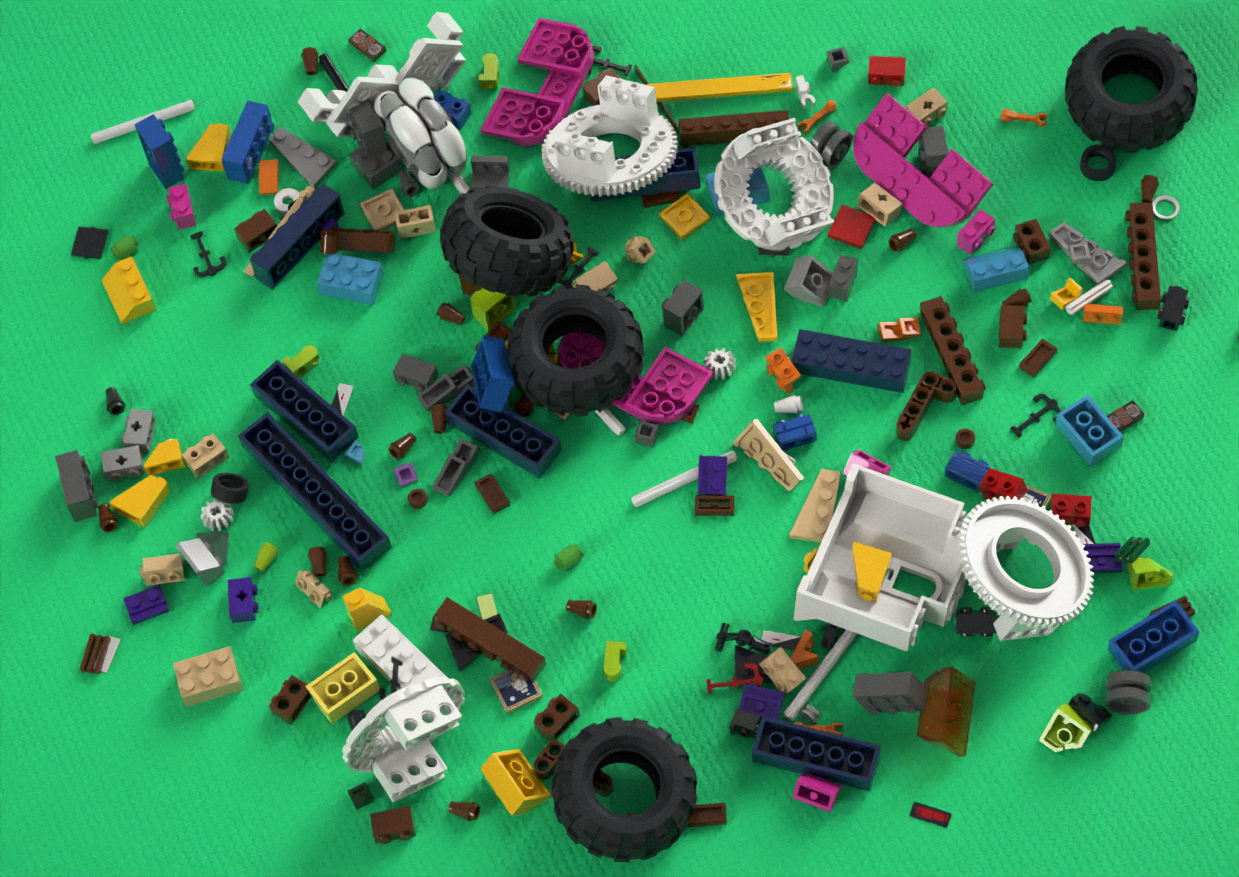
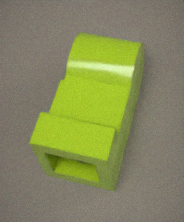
M488 53L482 58L484 74H479L480 89H498V58L495 54Z
M307 345L292 359L288 356L282 359V363L300 378L318 364L319 355L316 347Z
M606 641L604 672L608 681L616 682L622 676L620 661L621 656H627L626 642Z

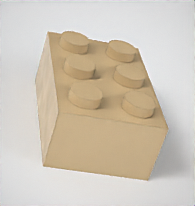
M230 646L173 663L181 698L186 707L243 690L235 657Z

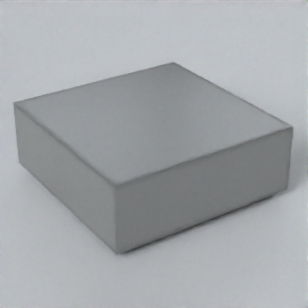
M1088 243L1069 245L1068 249L1072 264L1091 262Z

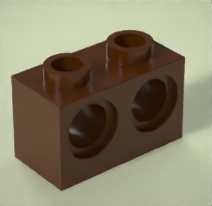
M1036 218L1015 225L1013 239L1016 244H1019L1029 265L1050 258L1051 247Z
M291 675L288 680L283 682L278 695L273 696L270 701L269 708L272 714L292 725L312 698L306 688L308 684ZM300 689L298 693H292L293 690ZM283 705H289L286 709H280Z
M562 694L557 698H552L548 703V707L535 716V730L550 742L556 741L580 716L578 707ZM560 708H566V709H567V710H566L565 712H563V713L557 712ZM547 722L553 723V725L550 727L544 726V724Z

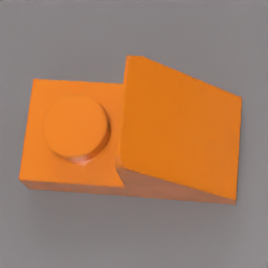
M807 630L804 631L790 658L799 670L818 664V655L810 652L814 646L813 633Z

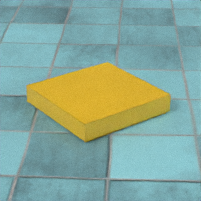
M688 193L659 213V217L681 240H684L711 221V217Z

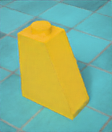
M221 123L210 124L186 157L189 170L225 171L221 159L231 139L229 125Z
M150 475L112 499L110 505L114 512L146 527L170 493L168 482L162 477L157 478Z
M857 542L853 543L852 561L858 597L865 601L877 602L891 563L892 553Z
M358 588L342 596L356 631L369 626L381 614L385 618L392 615L384 597L365 589Z

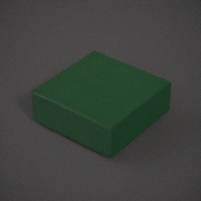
M366 782L347 791L356 810L374 802Z

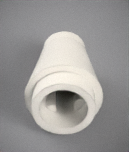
M793 395L774 402L775 412L798 414L799 411H803L801 396Z

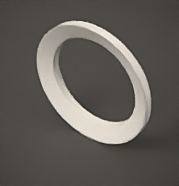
M1159 196L1153 201V213L1158 218L1172 219L1179 212V203L1171 196ZM1161 200H1169L1174 203L1176 211L1171 216H1162L1157 213L1155 206Z

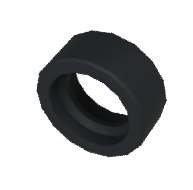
M1092 145L1084 150L1081 156L1080 169L1085 177L1093 181H1103L1113 175L1116 167V156L1109 147ZM1101 156L1109 161V166L1102 170H1096L1091 168L1087 161L1091 157Z
M220 473L213 478L211 495L224 503H241L247 498L249 483L240 475Z

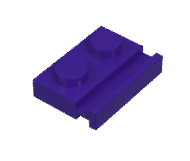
M699 455L697 494L725 496L727 457Z
M1120 543L1083 544L1085 545L1083 550L1088 552L1086 557L1091 559L1088 563L1093 566L1090 570L1091 572H1122V562L1115 561L1114 556L1120 549Z
M160 585L123 598L133 625L170 612Z
M745 684L739 709L760 718L764 716L778 720L784 693Z

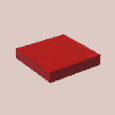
M841 205L827 237L862 249L876 220L868 213Z

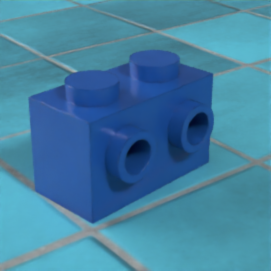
M438 90L434 99L442 108H445L452 118L455 127L461 130L472 114L470 104L464 99H458L448 92L444 93Z

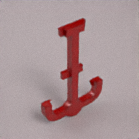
M746 663V670L751 667L755 671V676L752 679L737 680L736 677H732L733 681L711 684V679H706L708 693H712V688L733 686L734 689H738V685L754 683L757 687H761L763 677L759 674L756 664Z

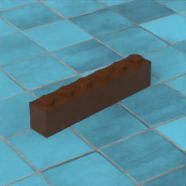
M788 110L679 119L678 133L680 146L732 142L739 135L751 129L788 120L789 113Z
M448 597L434 614L435 625L443 631L448 630L459 641H466L470 648L475 651H482L486 658L491 661H498L505 670L514 671L525 682L528 680L533 683L546 665L544 656Z

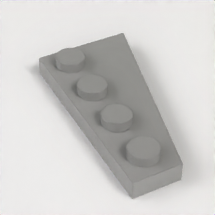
M280 126L269 138L270 144L289 161V164L314 189L337 165L336 160Z
M1064 222L1049 232V237L1069 257V245L1088 243L1091 262L1076 265L1096 285L1108 280L1127 266L1126 261L1123 259L1119 260L1112 252L1100 248L1093 240L1089 241L1083 237L1082 233Z

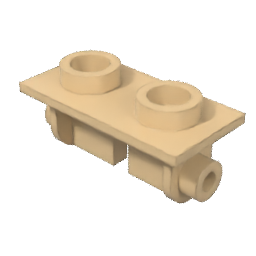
M299 570L295 584L313 603L322 608L324 600L329 601L332 598L331 591L323 584L316 586L320 581L311 571L305 570L301 572Z

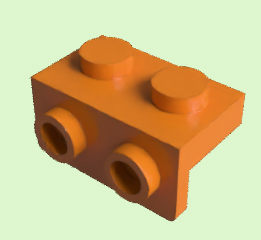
M1085 304L1083 322L1121 325L1123 307Z
M778 348L765 357L767 362L765 368L770 376L774 375L777 380L775 382L781 391L784 389L787 394H790L794 391L792 383L799 379L801 375L783 349Z

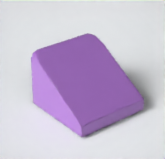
M412 462L393 468L400 487L418 480Z

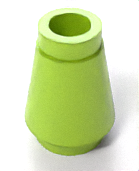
M267 542L261 545L254 568L264 572L278 555V548Z

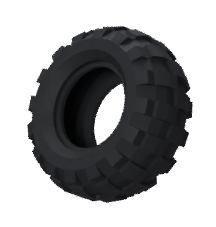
M1125 26L1117 27L1108 34L1102 32L1092 38L1073 57L1065 82V101L1068 104V112L1078 127L1081 126L1082 132L1093 142L1097 139L1102 142V145L1109 147L1111 150H1115V147L1126 149V152H1137L1140 148L1145 147L1151 150L1162 145L1164 140L1169 141L1183 130L1184 124L1191 119L1198 92L1197 75L1192 63L1190 64L1187 54L1178 43L1172 44L1169 36L1161 32L1157 34L1150 33L1148 28L1136 26L1135 30H1126ZM1135 74L1151 81L1157 87L1159 94L1145 103L1127 104L1112 98L1106 92L1103 85L1115 76Z
M498 186L476 187L469 189L467 193H462L447 209L440 229V243L444 259L450 262L449 267L455 273L462 275L464 280L472 285H478L484 288V290L518 297V295L535 296L538 295L539 291L547 292L560 281L568 270L574 251L573 236L571 235V228L568 227V220L564 215L557 212L558 209L553 205L542 201L539 197L530 193H524L509 187L500 188Z
M576 284V288L569 289L560 286L553 288L552 293L546 296L543 294L539 295L530 302L528 309L524 308L514 322V330L509 334L507 345L508 360L513 379H515L518 388L524 391L527 398L539 407L543 408L546 406L548 411L563 416L565 413H574L576 417L588 416V412L595 410L602 412L613 405L612 402L616 399L620 401L632 389V383L639 378L643 367V335L639 322L633 317V312L622 301H616L615 296L600 288L597 291L591 290L588 285ZM574 332H583L596 336L606 346L602 355L594 363L577 369L561 367L553 363L546 355L549 347L555 340Z
M621 717L608 718L605 722L597 725L592 723L583 728L575 738L569 740L556 762L551 781V796L553 797L554 812L557 820L563 824L567 831L566 834L575 844H581L588 849V853L601 858V856L613 858L614 862L626 863L633 859H641L643 861L655 857L660 851L669 849L679 839L687 828L695 810L697 778L695 769L690 765L689 755L681 744H676L672 740L670 733L661 727L656 729L648 725V721L637 718L628 721L623 720ZM627 763L643 770L653 782L656 791V802L648 810L637 815L623 816L615 814L606 809L597 799L593 790V776L600 769L610 764Z

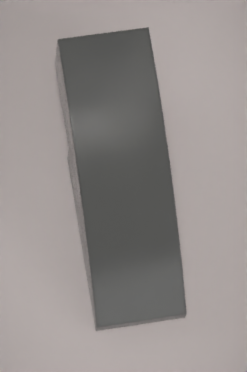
M463 364L452 374H444L417 395L427 411L431 410L433 405L445 404L455 399L467 384L471 387L475 386L472 371Z
M461 438L454 453L450 454L432 488L450 496L470 470L481 449Z

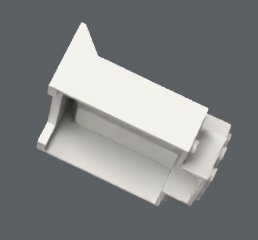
M853 464L846 478L845 490L807 576H803L798 587L794 620L819 619L904 651H908L910 645L914 646L917 631L921 629L924 620L944 627L947 621H950L952 614H955L957 610V602L963 595L964 585L967 580L964 578L966 576L965 573L961 571L962 565H959L960 558H957L959 552L956 551V548L959 546L956 544V541L959 539L957 538L958 529L961 527V523L966 515V512L963 511L965 503ZM854 542L892 553L891 563L877 602L865 601L857 596L852 561ZM899 570H903L931 580L936 585V591L930 598L925 596L918 598L892 587ZM891 572H894L891 580H889Z

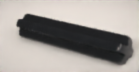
M326 53L320 55L319 61L336 88L347 92L349 87Z

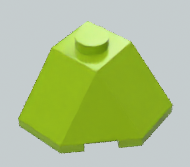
M1138 557L1133 563L1128 564L1132 590L1172 585L1173 573L1150 558L1143 559Z
M1064 703L1056 709L1039 741L1054 752L1081 748L1092 729L1088 722L1083 720L1068 703Z

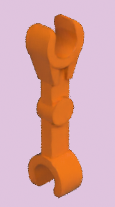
M829 100L824 108L815 113L812 118L800 122L798 130L802 127H807L803 130V134L807 135L815 123L821 121L828 113H833L836 110V103L833 100Z
M1003 109L1001 113V121L1003 122L1015 120L1022 122L1030 121L1036 122L1040 127L1046 126L1047 121L1040 120L1047 119L1046 113H1039L1037 116L1027 115L1026 113L1017 114L1009 109Z
M800 722L793 723L796 725L816 730H821L841 736L843 735V732H836L834 730L835 728H843V724L839 722L827 726H821L818 724L804 725Z

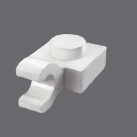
M803 75L796 77V88L802 108L806 109V102H811L814 107L815 98L808 94L810 92L809 83L805 82Z

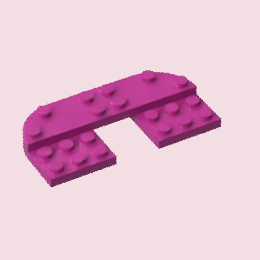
M538 18L517 60L519 64L548 69L550 72L538 95L502 87L481 128L483 135L511 140L517 146L528 147L544 142L549 131L553 130L563 118H566L594 61V49L586 32L576 25Z
M886 93L866 121L861 122L856 130L853 151L858 166L876 184L903 203L902 206L920 222L939 228L956 226L962 223L972 214L994 183L953 149L950 150L930 178L925 176L905 157L928 127L890 94Z
M574 332L566 334L562 337L559 345L560 366L570 369L586 367L594 363L602 355L606 346L596 336L588 333ZM664 347L643 378L639 376L636 381L634 380L632 389L620 401L616 399L612 403L614 406L645 422L659 425L674 423L681 420L694 409V403L714 374L713 371Z

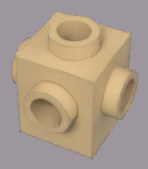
M634 236L627 241V245L623 248L627 253L626 257L633 263L644 264L656 253L647 237Z

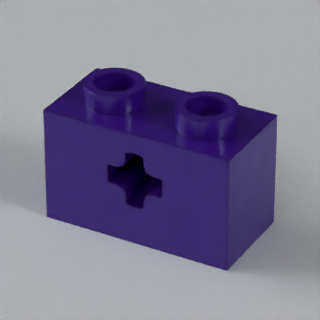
M251 577L228 580L229 616L232 623L255 621V613H259L258 602L255 601V596L258 595L257 584H253Z

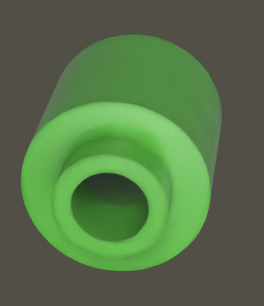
M127 235L115 242L110 247V250L117 260H123L138 251L137 246L139 244L134 236L130 237Z
M577 544L568 545L554 555V564L559 570L567 571L581 561V558L584 556L583 552Z

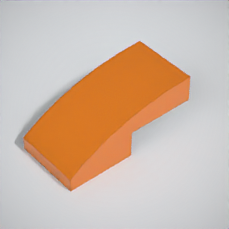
M278 159L260 161V195H271L279 192Z
M899 318L898 322H879L877 326L881 342L906 340L921 335L918 318Z

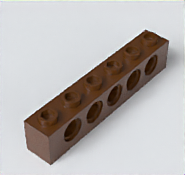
M1130 203L1129 210L1125 212L1126 222H1129L1127 238L1131 240V243H1128V254H1132V259L1129 260V268L1133 270L1131 286L1135 288V291H1132V303H1136V310L1159 309L1161 296L1153 203Z
M939 296L921 302L920 314L949 379L956 383V394L962 406L983 399V393L986 388L983 380H979L977 376V366L972 364L970 360L971 354L969 349H965L963 345L964 339L962 334L957 332V323L955 318H951L949 314L950 308L948 303L944 302L942 297Z

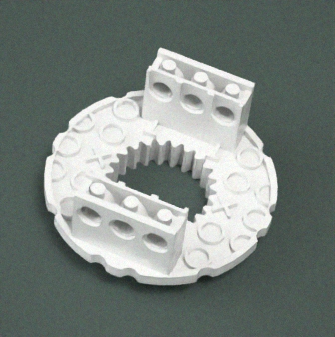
M795 118L761 128H754L739 135L722 152V161L717 163L714 187L715 193L719 196L717 203L720 210L725 213V220L743 239L752 240L754 245L768 250L782 251L786 247L791 249L797 248L802 245V242H809L821 230L834 223V220L830 217L834 191L833 184L829 181V169L824 166L823 158L806 139L803 137L798 138L801 136V133L797 130ZM772 165L773 170L779 168V173L784 172V178L790 179L788 184L793 185L791 191L795 192V194L792 195L794 199L791 202L792 207L785 214H780L777 217L773 214L769 217V213L763 214L762 209H756L757 204L751 203L753 198L748 197L750 191L746 190L749 187L747 181L750 180L749 176L753 173V170L758 167L766 166V168H769Z
M437 677L390 694L375 705L346 739L347 744L342 749L344 762L354 772L359 770L361 773L373 772L393 802L444 779L445 775L443 772L447 770V767L431 742L438 735L459 727L458 719L462 718L460 707L465 701L463 687L454 678Z

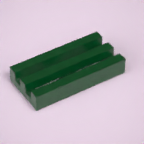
M1131 537L1114 555L1115 561L1133 563L1150 545L1149 538L1142 540L1141 537H1138L1135 540V537Z

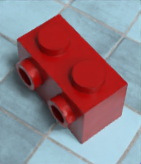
M869 56L868 84L876 86H904L906 57Z
M989 468L979 485L983 498L990 501L993 497L998 499L1000 496L1003 499L1006 496H1009L1010 499L1015 496L1017 500H1020L1028 490L1024 479Z
M1052 493V514L1054 516L1059 515L1058 519L1065 520L1064 524L1077 527L1089 526L1092 496Z

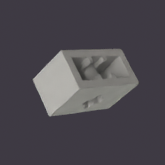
M131 409L129 416L126 417L125 424L127 428L126 432L122 434V443L125 445V448L139 445L141 452L149 453L156 424L154 412L151 410Z
M139 445L101 452L103 471L107 481H117L121 478L137 477L140 474H145L143 455Z

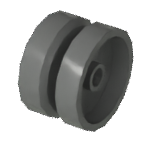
M827 121L817 130L810 144L822 156L823 164L829 168H834L848 153L852 145L853 135L845 129L840 130V127L834 122Z
M1125 670L1113 672L1107 676L1106 689L1108 692L1106 693L1105 706L1109 710L1121 714H1139L1150 709L1151 696L1149 692L1151 690V678L1148 675L1137 671Z

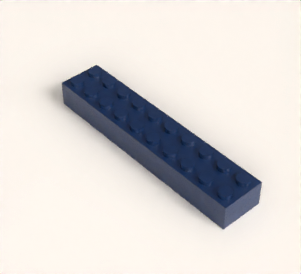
M268 412L238 435L241 446L361 571L365 570L392 548L389 537Z

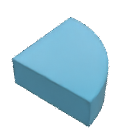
M355 440L346 452L345 457L362 466L365 458L361 444Z

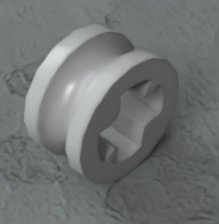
M807 704L805 706L806 710H802L800 713L806 721L814 724L816 722L815 719H819L821 715L813 706Z

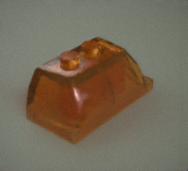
M952 666L942 668L930 675L924 682L927 694L924 711H920L917 736L934 746L949 750L958 757L966 756L976 682Z

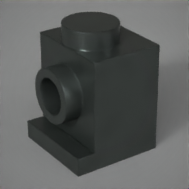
M737 709L730 724V734L734 735L736 731L742 737L754 738L759 730L760 717Z

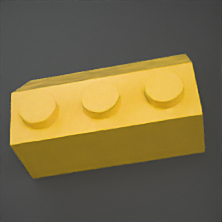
M132 256L115 263L103 277L102 283L121 324L156 310Z
M520 749L493 753L480 768L511 816L525 814L551 797Z

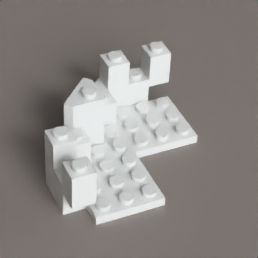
M436 12L427 26L437 39H418L409 52L408 61L399 73L393 66L375 64L368 76L357 77L347 92L332 90L326 98L320 89L306 88L298 103L313 122H326L337 137L352 138L350 134L352 128L348 121V117H350L349 109L370 102L374 109V102L380 93L393 91L399 95V85L404 79H419L432 92L438 89L441 91L446 89L466 61L460 53L463 44L458 41L464 32L449 13Z

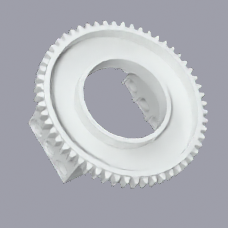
M606 75L598 85L600 105L581 109L563 118L553 130L549 131L546 139H544V144H542L543 166L548 176L550 175L551 179H555V183H559L560 186L565 185V189L571 188V192L576 190L578 194L581 192L585 195L592 194V196L599 194L601 197L602 195L609 196L610 194L617 196V193L623 195L627 191L631 193L634 189L639 190V187L645 188L646 184L651 185L653 180L657 181V177H662L663 173H667V168H671V164L676 159L678 149L676 132L674 127H671V123L664 119L663 115L659 116L655 87ZM608 133H620L635 138L640 142L641 146L631 157L615 161L613 142L598 140L595 137Z
M1002 496L998 499L993 497L991 501L987 499L985 503L981 502L979 505H976L961 523L957 535L959 539L956 541V544L959 545L956 548V551L959 552L957 558H960L959 565H962L961 571L965 573L966 576L964 578L968 579V585L972 586L973 592L979 595V599L982 598L986 605L988 604L992 610H996L1000 615L993 623L1000 641L1050 635L1060 624L1064 625L1079 615L1090 600L1091 590L1094 588L1091 585L1094 582V579L1091 578L1094 573L1090 571L1093 566L1088 564L1091 559L1086 557L1088 552L1083 550L1085 545L1080 544L1079 541L1081 539L1076 538V532L1070 530L1071 526H1066L1064 524L1065 520L1058 519L1059 515L1054 516L1052 510H1045V506L1041 508L1037 502L1032 504L1031 500L1025 502L1023 498L1017 500L1015 496L1012 499L1009 496H1006L1005 499ZM1024 538L1028 539L1030 544L1040 547L1049 558L1054 573L1052 586L1044 589H1032L1017 583L1003 570L996 552L1004 549L1014 550Z

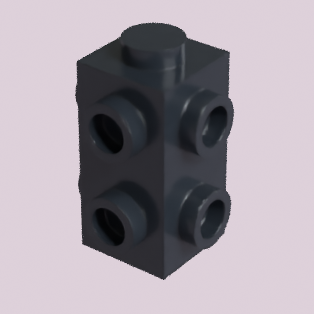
M1169 286L1168 291L1163 292L1161 303H1164V305L1158 311L1157 319H1160L1158 327L1177 331L1179 325L1184 324L1186 314H1183V310L1188 308L1190 298H1187L1188 290L1179 286Z
M961 607L960 610H956V632L963 637H970L973 634H981L983 637L993 636V634H997L993 623L999 616H997L996 610H992L991 607H981L980 610H972L971 607Z

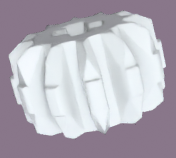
M715 348V352L709 351L708 356L704 358V367L713 371L715 380L718 377L724 380L725 375L731 377L732 371L736 369L735 357L732 356L731 351L726 352L725 348L721 351Z
M214 498L213 503L206 502L207 507H202L201 519L204 521V526L206 528L210 527L212 531L218 528L221 532V527L228 528V523L233 522L232 516L234 512L229 503L217 502Z

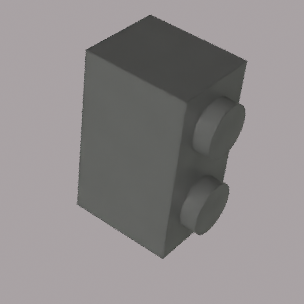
M843 255L839 256L829 285V297L848 301L858 271V259Z
M402 354L393 370V375L398 384L402 386L408 385L416 391L423 392L435 382L438 377V370L436 365Z

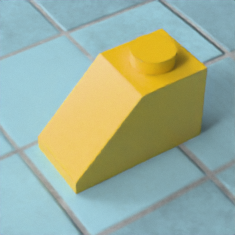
M168 439L157 445L144 464L148 476L185 467L178 439Z

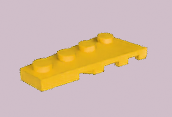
M773 272L736 274V279L758 342L777 341Z

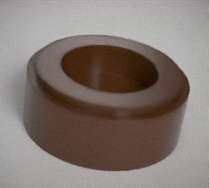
M961 429L957 432L956 444L960 448L968 449L974 445L975 434L973 431Z
M414 489L408 494V502L412 508L421 509L427 504L428 498L424 490Z

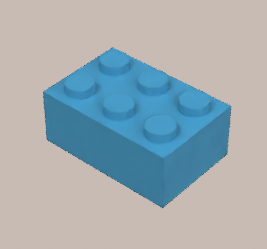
M758 167L749 176L750 180L747 181L749 187L746 188V190L750 191L748 197L753 198L751 203L757 205L770 201L768 184L762 169ZM715 172L705 175L706 188L716 215H724V211L720 210L717 203L719 196L715 193Z
M327 254L317 282L320 295L374 305L384 275L381 262L340 254Z
M1086 395L1057 414V428L1090 467L1122 447L1124 436L1089 395Z

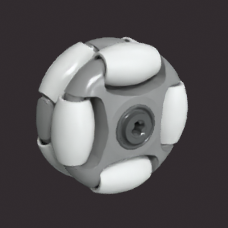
M406 78L399 85V95L393 91H385L377 96L374 102V110L384 125V130L389 138L392 150L424 187L428 189L440 188L445 183L447 174L458 175L463 172L467 162L464 141L448 112L434 99L433 92L423 81L416 78Z

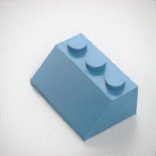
M1017 246L963 259L973 292L1028 279L1029 266L1023 251Z

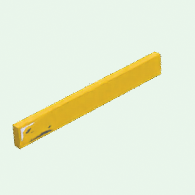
M791 73L647 84L648 86L655 87L656 102L793 91Z

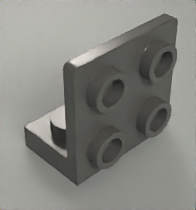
M471 156L473 170L471 189L476 187L485 188L486 186L508 187L510 172L508 156Z

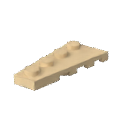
M758 419L753 420L732 442L736 447L740 446L745 450L744 453L749 458L753 457L758 461V465L763 470L767 469L771 472V476L789 492L795 489L804 479Z
M821 469L789 534V538L822 542L834 514L841 477L840 471Z

